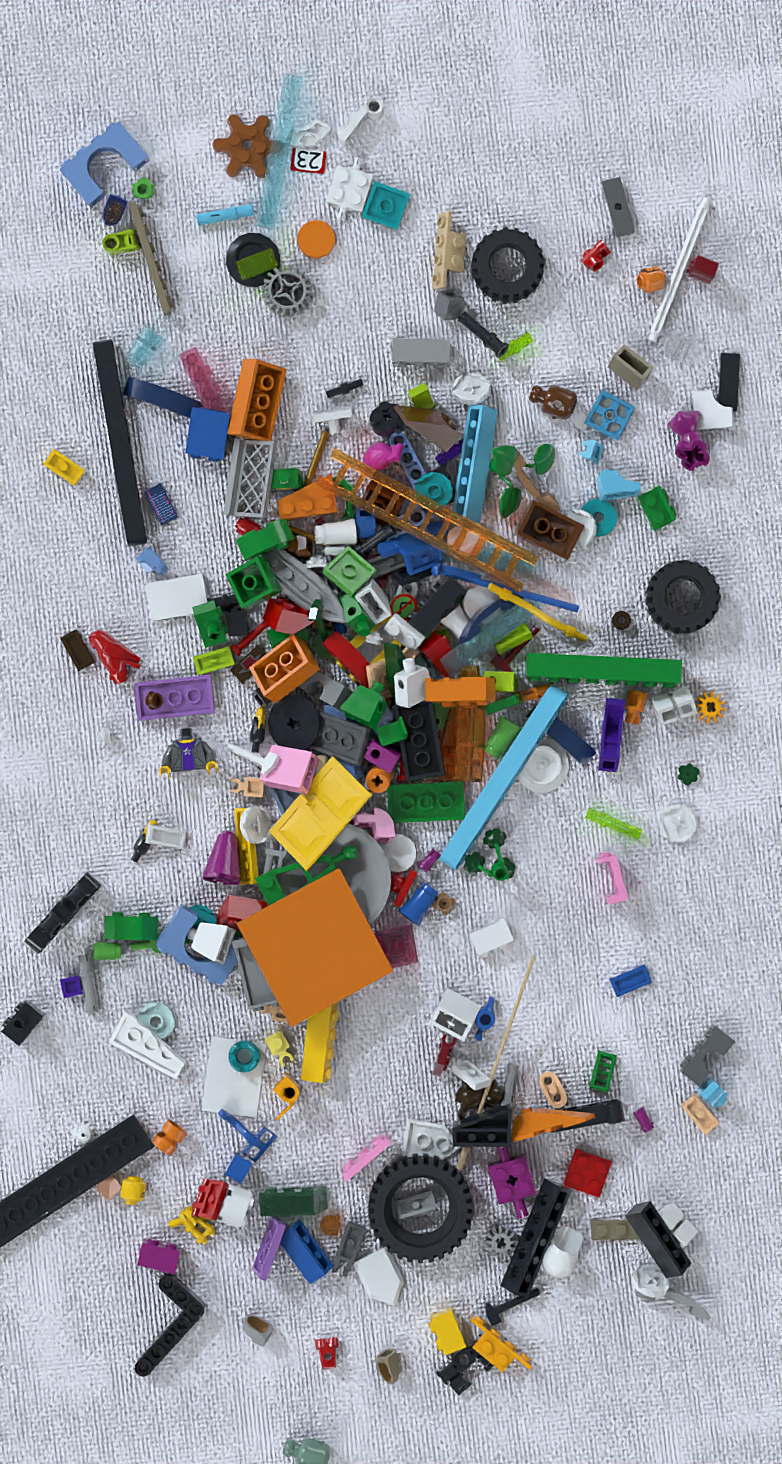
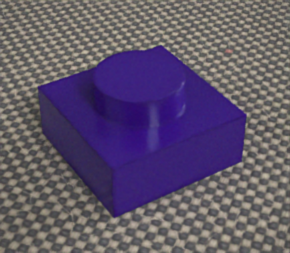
M79 975L60 979L64 998L83 994Z

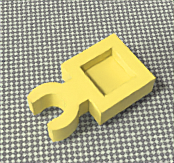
M282 1030L264 1039L272 1055L279 1054V1063L282 1066L285 1065L283 1062V1057L288 1056L291 1062L294 1061L293 1055L286 1051L290 1045Z

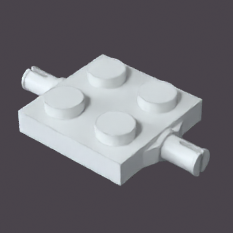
M355 157L353 168L336 166L326 203L335 205L340 209L337 218L339 221L345 222L347 211L361 213L364 211L374 176L360 170L362 158Z

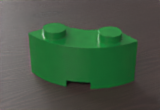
M284 518L266 524V528L257 532L254 529L236 539V542L244 560L247 561L257 556L264 557V554L277 548L278 550H283L295 538Z
M112 912V916L104 917V939L157 940L158 917L150 916L151 913H139V916H124V912Z

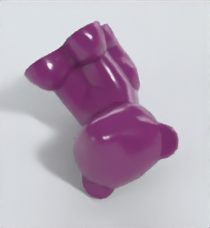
M699 411L677 412L671 421L668 422V427L680 436V443L676 446L675 454L681 459L682 466L689 471H694L695 467L702 465L707 466L710 460L708 446L696 430L700 416Z

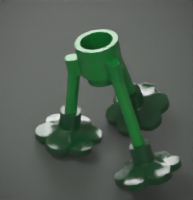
M500 828L485 832L483 843L491 849L495 848L498 857L494 861L491 870L484 867L485 857L481 856L479 852H473L472 855L465 857L464 870L472 876L476 875L477 872L483 871L489 877L494 876L498 881L511 879L514 876L513 871L516 866L513 862H510L509 858H502L499 848L504 845V840L507 838L506 833L502 832Z

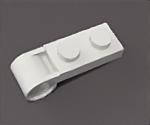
M369 98L358 112L354 111L349 118V124L346 127L343 126L337 134L339 136V144L345 147L367 117L371 119L381 117L383 103L379 98ZM375 104L379 106V110L373 112L369 107Z

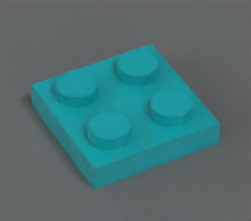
M374 181L361 217L362 219L398 231L410 194Z

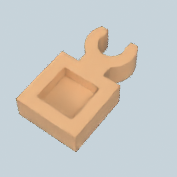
M245 777L244 782H241L239 779H231V782L238 783V788L236 790L230 789V792L238 793L244 790V796L263 797L264 783L260 781V778Z

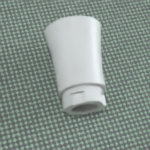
M354 519L315 526L316 544L356 545Z
M457 604L444 615L440 622L459 641L460 635L469 619L460 604ZM477 634L470 641L462 644L467 648L480 636Z

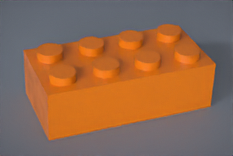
M243 359L227 434L246 440H272L286 368L259 359Z

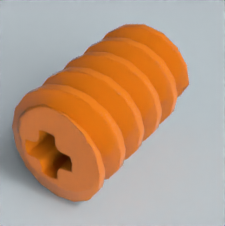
M373 764L366 777L367 787L374 793L384 792L393 779L394 769H392L391 773H388Z

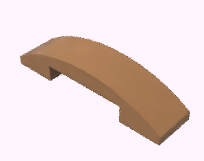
M517 450L518 457L514 466L524 487L537 501L555 511H559L561 509L560 505L548 490L541 494L522 468L527 463Z

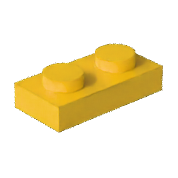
M55 449L52 450L43 463L44 466L73 486L77 485L86 470Z

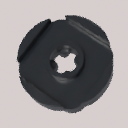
M384 401L372 411L369 420L374 433L379 436L389 437L392 433L397 432L399 434L406 429L407 425L394 409L398 404Z

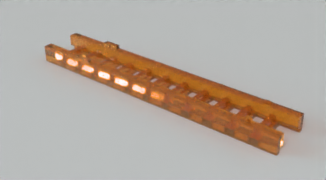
M336 448L333 449L331 458L344 464V466H341L334 483L319 476L316 480L317 485L506 586L521 592L524 584L512 578L511 575L520 559L535 566L539 556ZM349 468L361 474L351 492L339 486ZM366 477L378 483L369 501L356 495ZM383 486L395 492L386 510L373 504ZM400 495L412 501L403 519L390 513ZM417 504L429 510L420 528L407 522ZM434 513L446 519L436 537L425 532ZM451 522L462 527L453 545L442 541ZM469 531L479 536L470 555L459 550ZM486 541L496 545L487 564L477 559ZM503 550L513 555L504 573L494 568Z

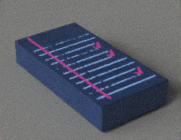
M161 483L144 491L161 526L179 518Z

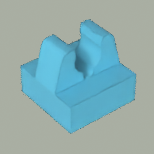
M589 439V441H583L582 444L587 448L585 452L580 451L579 455L592 463L598 464L604 446L596 440Z

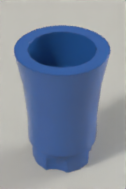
M423 883L398 912L415 925L420 926L427 911L434 903L438 892L428 884Z

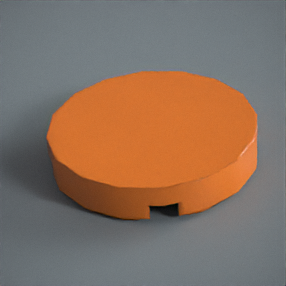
M320 220L305 223L297 236L301 252L313 259L329 255L335 245L334 231L330 225Z

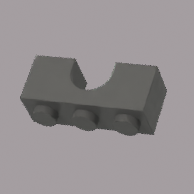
M320 670L298 686L315 696L319 688L323 687V692L319 699L341 711L340 707L353 693V691L348 689L349 684L340 679L336 682L334 680L335 676L326 671L322 674Z
M717 1026L708 1028L704 1034L705 1039L701 1043L698 1042L692 1049L693 1054L689 1058L686 1057L680 1064L681 1069L679 1071L699 1087L711 1073L703 1062L705 1054L709 1051H716L724 1057L736 1042Z

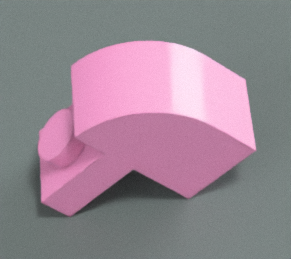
M373 808L369 815L366 812L358 813L351 821V825L361 829H370V835L380 844H390L395 838L393 820L386 811L380 808Z

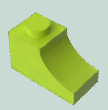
M425 382L408 391V399L412 407L435 409V404Z

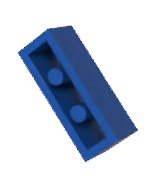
M300 1219L285 1228L280 1245L309 1284L325 1276L334 1267Z

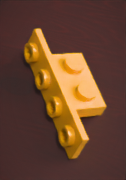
M471 1315L469 1317L470 1321L484 1332L472 1346L473 1349L503 1373L514 1358L529 1370L532 1368L531 1359L523 1352L519 1354L515 1350L516 1346L509 1340L506 1342L500 1338L501 1334L492 1327L490 1330L485 1325L486 1321L479 1315L476 1317Z

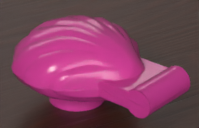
M382 441L374 443L364 453L362 466L367 472L384 470L390 462L400 461L404 445L398 443L397 445L389 446L386 442Z

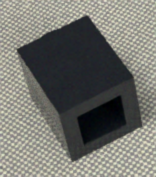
M241 608L230 609V613H226L229 637L248 635L246 612L241 611Z

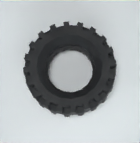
M503 227V230H493L488 236L486 234L473 253L471 263L472 278L475 280L477 289L479 288L485 297L492 298L494 302L497 300L501 301L502 304H507V302L518 303L521 299L525 300L532 292L536 291L542 280L545 264L542 248H539L535 238L532 239L526 231L525 233L518 231L519 228L512 230L508 229V227ZM502 248L516 249L525 259V272L514 282L500 281L491 271V258Z

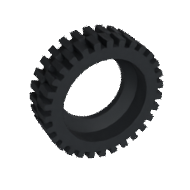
M418 1153L412 1154V1157H407L406 1155L402 1156V1160L398 1161L396 1159L392 1161L391 1166L387 1165L384 1171L378 1174L369 1195L368 1216L375 1238L380 1240V1245L383 1248L385 1246L388 1248V1252L391 1255L395 1253L397 1258L402 1260L405 1257L407 1262L411 1263L413 1259L418 1260V1263H423V1260L428 1259L430 1263L434 1262L436 1257L439 1260L443 1259L444 1254L447 1252L450 1255L454 1252L453 1248L455 1246L458 1248L461 1245V1240H465L467 1231L471 1228V1219H473V1202L468 1183L465 1182L464 1176L457 1171L454 1165H449V1161L445 1159L443 1161L439 1160V1156L436 1155L429 1157V1154L423 1153V1156H418ZM414 1178H427L437 1182L445 1190L449 1199V1212L443 1224L436 1230L425 1234H415L405 1230L397 1223L392 1212V1199L396 1190L404 1182Z

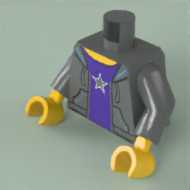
M192 728L180 729L181 740L173 741V744L168 746L159 769V777L161 778L163 773H167L168 779L171 778V772L207 769L208 774L211 775L210 770L212 768H215L217 773L219 772L214 751L207 742L201 741L200 738H192Z

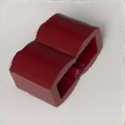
M697 255L696 258L692 257L686 272L689 273L688 277L710 285L718 269L719 262Z

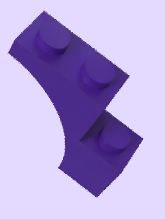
M606 698L601 723L598 771H618L625 700Z

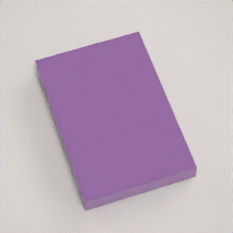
M275 1215L270 1216L252 1266V1270L259 1279L264 1281L267 1280L286 1227L281 1219Z

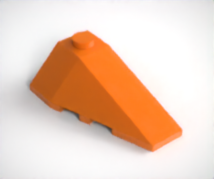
M527 1107L520 1110L521 1114L514 1116L511 1140L516 1142L544 1132L548 1133L561 1127L565 1128L595 1118V1114L545 1108L532 1110V1107Z

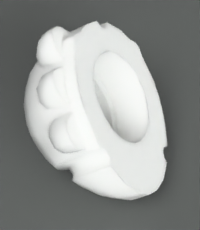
M81 1122L80 1126H76L72 1134L77 1144L82 1143L85 1146L90 1143L94 1138L95 1127L90 1126V1123L85 1124L84 1122Z

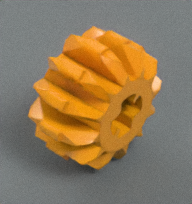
M714 691L710 692L709 697L706 692H703V698L699 696L696 698L700 704L695 703V706L699 708L697 714H702L699 720L702 721L706 717V724H709L712 718V721L716 723L717 717L721 719L724 717L720 711L725 712L727 710L721 707L726 701H718L721 698L720 694L714 698ZM707 703H708V704H711V703L713 704V707H712V708L714 709L713 712H712V710L709 711V712H707V708H708V707L706 706Z

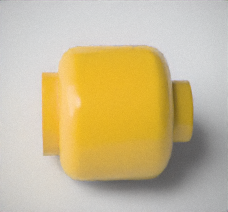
M128 1176L127 1179L122 1181L120 1197L126 1200V1204L137 1205V1202H142L145 1199L147 1184L141 1177Z

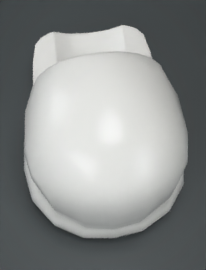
M566 1226L558 1230L543 1258V1267L548 1274L556 1278H565L572 1274L577 1264L578 1251L583 1241L582 1234Z

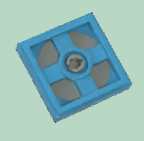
M601 390L584 424L618 441L635 407Z

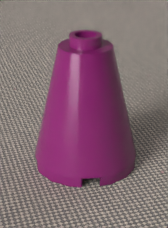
M223 831L222 834H218L203 872V880L216 884L217 882H223V885H239L241 877L238 841L234 832Z

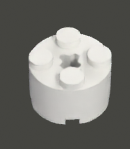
M229 1184L221 1207L222 1211L217 1221L236 1228H244L247 1221L246 1211L251 1209L254 1202L251 1191Z

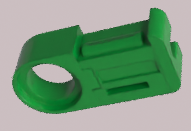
M518 693L484 706L487 715L522 703L523 699L521 694Z

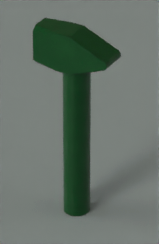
M315 599L310 608L308 620L316 622L324 642L329 637L321 616L324 605L322 600Z

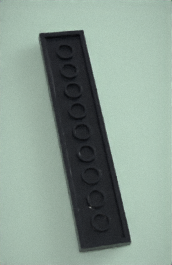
M136 1115L129 1116L1 1200L0 1248L155 1147Z

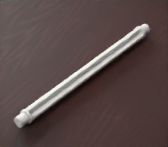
M703 198L701 205L698 206L659 311L650 330L648 340L656 343L658 336L661 335L683 273L709 211L708 207L711 202L709 199Z

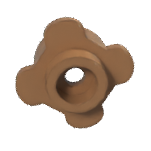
M441 892L438 900L433 903L434 909L441 910L444 915H448L456 901L454 898H449L445 892Z

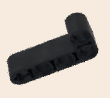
M614 1099L561 1109L564 1111L594 1113L595 1118L565 1128L561 1127L550 1133L603 1123L616 1124L624 1122L622 1101Z

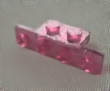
M194 347L179 354L203 407L227 412L218 394L221 392L217 381H212L210 377L213 375L209 364L204 365L197 348Z

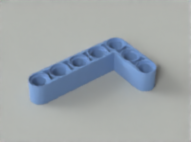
M395 432L390 437V446L395 445L393 440L396 437H401L404 440V448L399 463L415 492V485L418 480L412 479L411 473L419 471L422 476L426 473L406 435L402 432L399 434ZM410 454L413 460L410 463H405L402 460V456ZM420 505L395 518L392 522L393 527L397 522L404 523L406 527L401 532L395 529V535H402L429 523L441 515L442 509L438 513L432 514ZM419 513L423 519L415 523L411 517L413 514Z

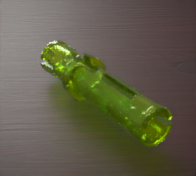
M590 807L585 815V819L600 824V827H608L636 840H639L643 830L611 817L609 813L604 814Z

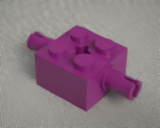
M496 1147L500 1160L487 1165L499 1205L513 1202L517 1219L522 1218L520 1210H522L524 1217H526L529 1213L527 1212L524 1198L536 1194L524 1154L511 1157L508 1147H503L504 1149ZM510 1175H513V1177L516 1178L514 1179V1183L507 1181L509 1180Z

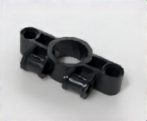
M86 872L52 908L24 942L37 954H40L102 884Z

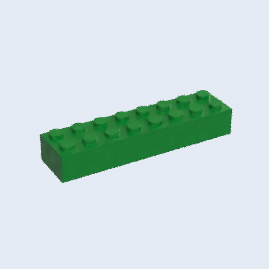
M527 653L525 655L524 678H529V682H540L541 679H548L549 683H559L561 679L567 680V683L578 684L580 680L586 681V684L597 685L599 681H604L605 685L613 686L618 685V682H624V686H636L638 683H644L643 687H655L657 684H663V688H674L681 683L682 660L545 653Z

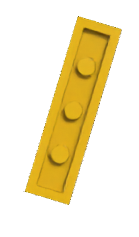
M246 808L234 809L238 841L241 885L257 884L255 878L259 876L256 844L250 843L242 835L240 819Z

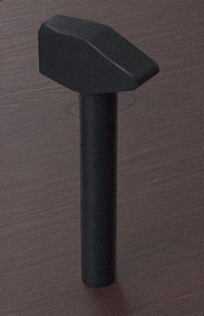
M538 1288L531 1290L528 1298L518 1296L496 1307H493L487 1301L486 1315L491 1326L502 1322L499 1316L500 1313L541 1295Z

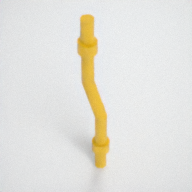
M493 583L488 585L487 589L499 595V598L505 601L509 600L526 609L547 624L563 631L564 635L570 638L574 637L584 643L587 641L588 636L577 631V628L574 626L566 625L550 617L531 603L512 594V591L506 588L502 589Z

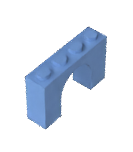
M119 121L116 124H110L104 134L95 136L88 147L79 149L76 156L72 160H66L61 165L62 168H60L62 175L90 209L105 198L103 191L89 174L90 163L96 155L107 151L117 153L125 160L134 173L149 162L146 153Z
M181 903L156 940L157 949L165 955L169 953L174 956V960L179 964H187L195 974L200 975L201 973L207 977L206 980L210 983L222 986L237 963L233 944L231 943L224 965L207 957L200 958L192 955L186 949L184 942L186 935L198 918V913Z

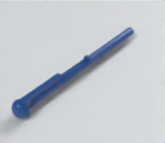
M436 563L431 568V573L434 577H437V574L447 577L452 576L454 579L488 588L490 583H493L502 589L506 588L512 591V594L578 613L579 605L525 591L516 586L513 589L500 583L482 579L481 574L441 563Z

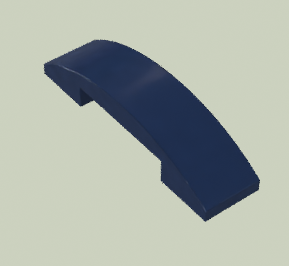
M128 377L122 394L132 399L144 401L175 412L189 419L192 407H199L201 403L186 395L132 377Z
M500 599L480 609L464 627L459 638L460 644L470 641L479 634L482 629L478 624L498 608L505 611L511 609L516 604L509 600Z
M538 703L535 705V707H534V708L529 712V714L526 716L527 718H529V717L531 716V714L533 713V711H534V709L536 708V706L538 705ZM558 717L555 718L546 732L583 766L596 753L588 743Z

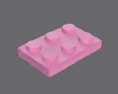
M386 1133L383 1136L379 1134L372 1140V1146L369 1148L365 1146L357 1153L358 1158L354 1161L350 1159L343 1165L342 1177L346 1182L391 1144V1138Z

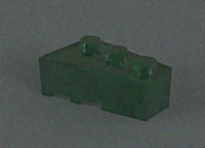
M275 1186L266 1187L264 1191L259 1193L260 1216L316 1215L328 1209L326 1186H302L300 1188L286 1186L283 1189H277Z

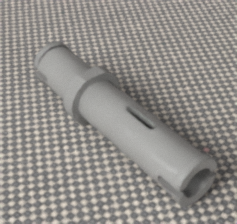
M90 954L79 955L81 971L79 977L82 978L86 1013L98 1012L93 975L95 974L92 971Z

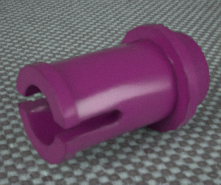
M432 848L428 855L422 861H419L418 867L425 873L431 871L430 868L440 858L441 854Z
M644 1107L633 1112L641 1126V1131L643 1130L646 1133L654 1128V1122L650 1121Z

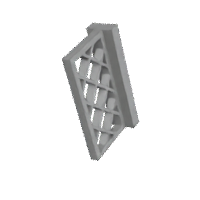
M234 438L223 514L236 518L266 519L277 442ZM254 445L256 451L251 455V448ZM270 446L269 454L265 456L263 450ZM260 455L262 461L256 465L254 460ZM251 464L253 470L248 474V468ZM266 465V473L262 475L260 469ZM257 474L259 480L253 484L251 479ZM248 483L251 488L245 494L246 484ZM263 484L264 490L259 494L257 488ZM254 493L257 498L251 503L248 498ZM245 502L248 508L242 512L243 503ZM259 502L261 504L260 514L254 509Z

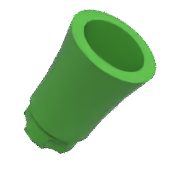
M500 715L498 723L488 739V744L484 750L495 758L500 759L522 728Z

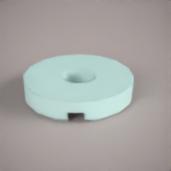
M154 1002L147 1004L138 1014V1019L162 1040L168 1037L175 1027L174 1013L163 1003ZM157 1016L161 1019L159 1027L152 1026V1017Z

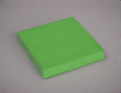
M347 546L323 569L322 573L352 597L376 574L377 570Z

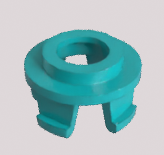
M246 1040L235 1043L229 1051V1063L237 1072L252 1071L260 1061L258 1047ZM242 1049H247L251 1052V1060L247 1063H242L238 1060V1052Z

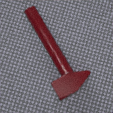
M535 625L530 629L532 636L534 637L540 631ZM531 639L514 647L505 658L497 654L490 663L502 672H511L508 666L509 663Z

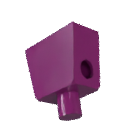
M375 736L373 741L368 739L365 748L367 752L364 758L386 772L391 773L401 755V748L394 744L381 746L379 737Z

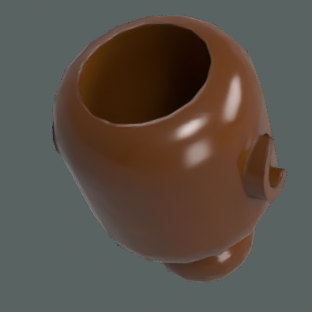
M535 385L531 390L529 400L532 403H542V412L551 415L552 419L567 420L573 414L578 396L574 391L557 385H551L547 391L543 390L541 386Z

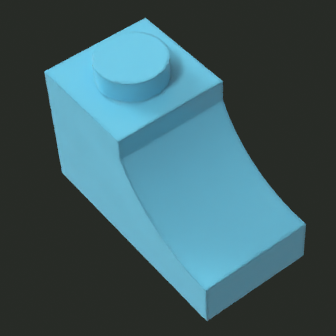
M603 470L596 478L600 501L634 497L641 490L640 482H631L620 476L618 470Z
M710 1077L696 1090L715 1109L717 1106H723L727 1101L726 1096L728 1094Z

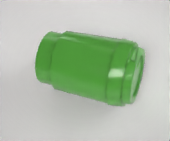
M96 942L93 944V959L98 961L121 959V944Z

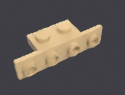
M450 211L439 214L437 219L436 252L433 260L434 274L432 276V288L435 290L446 288L447 271L462 273L464 270L467 234L451 231L452 212Z

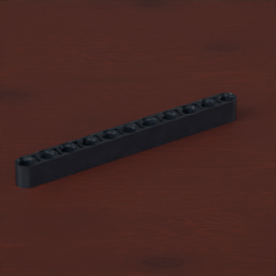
M108 339L93 342L127 545L129 547L146 544L147 536L113 341Z

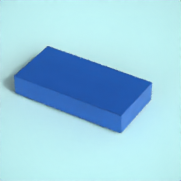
M645 964L609 979L616 997L652 983Z

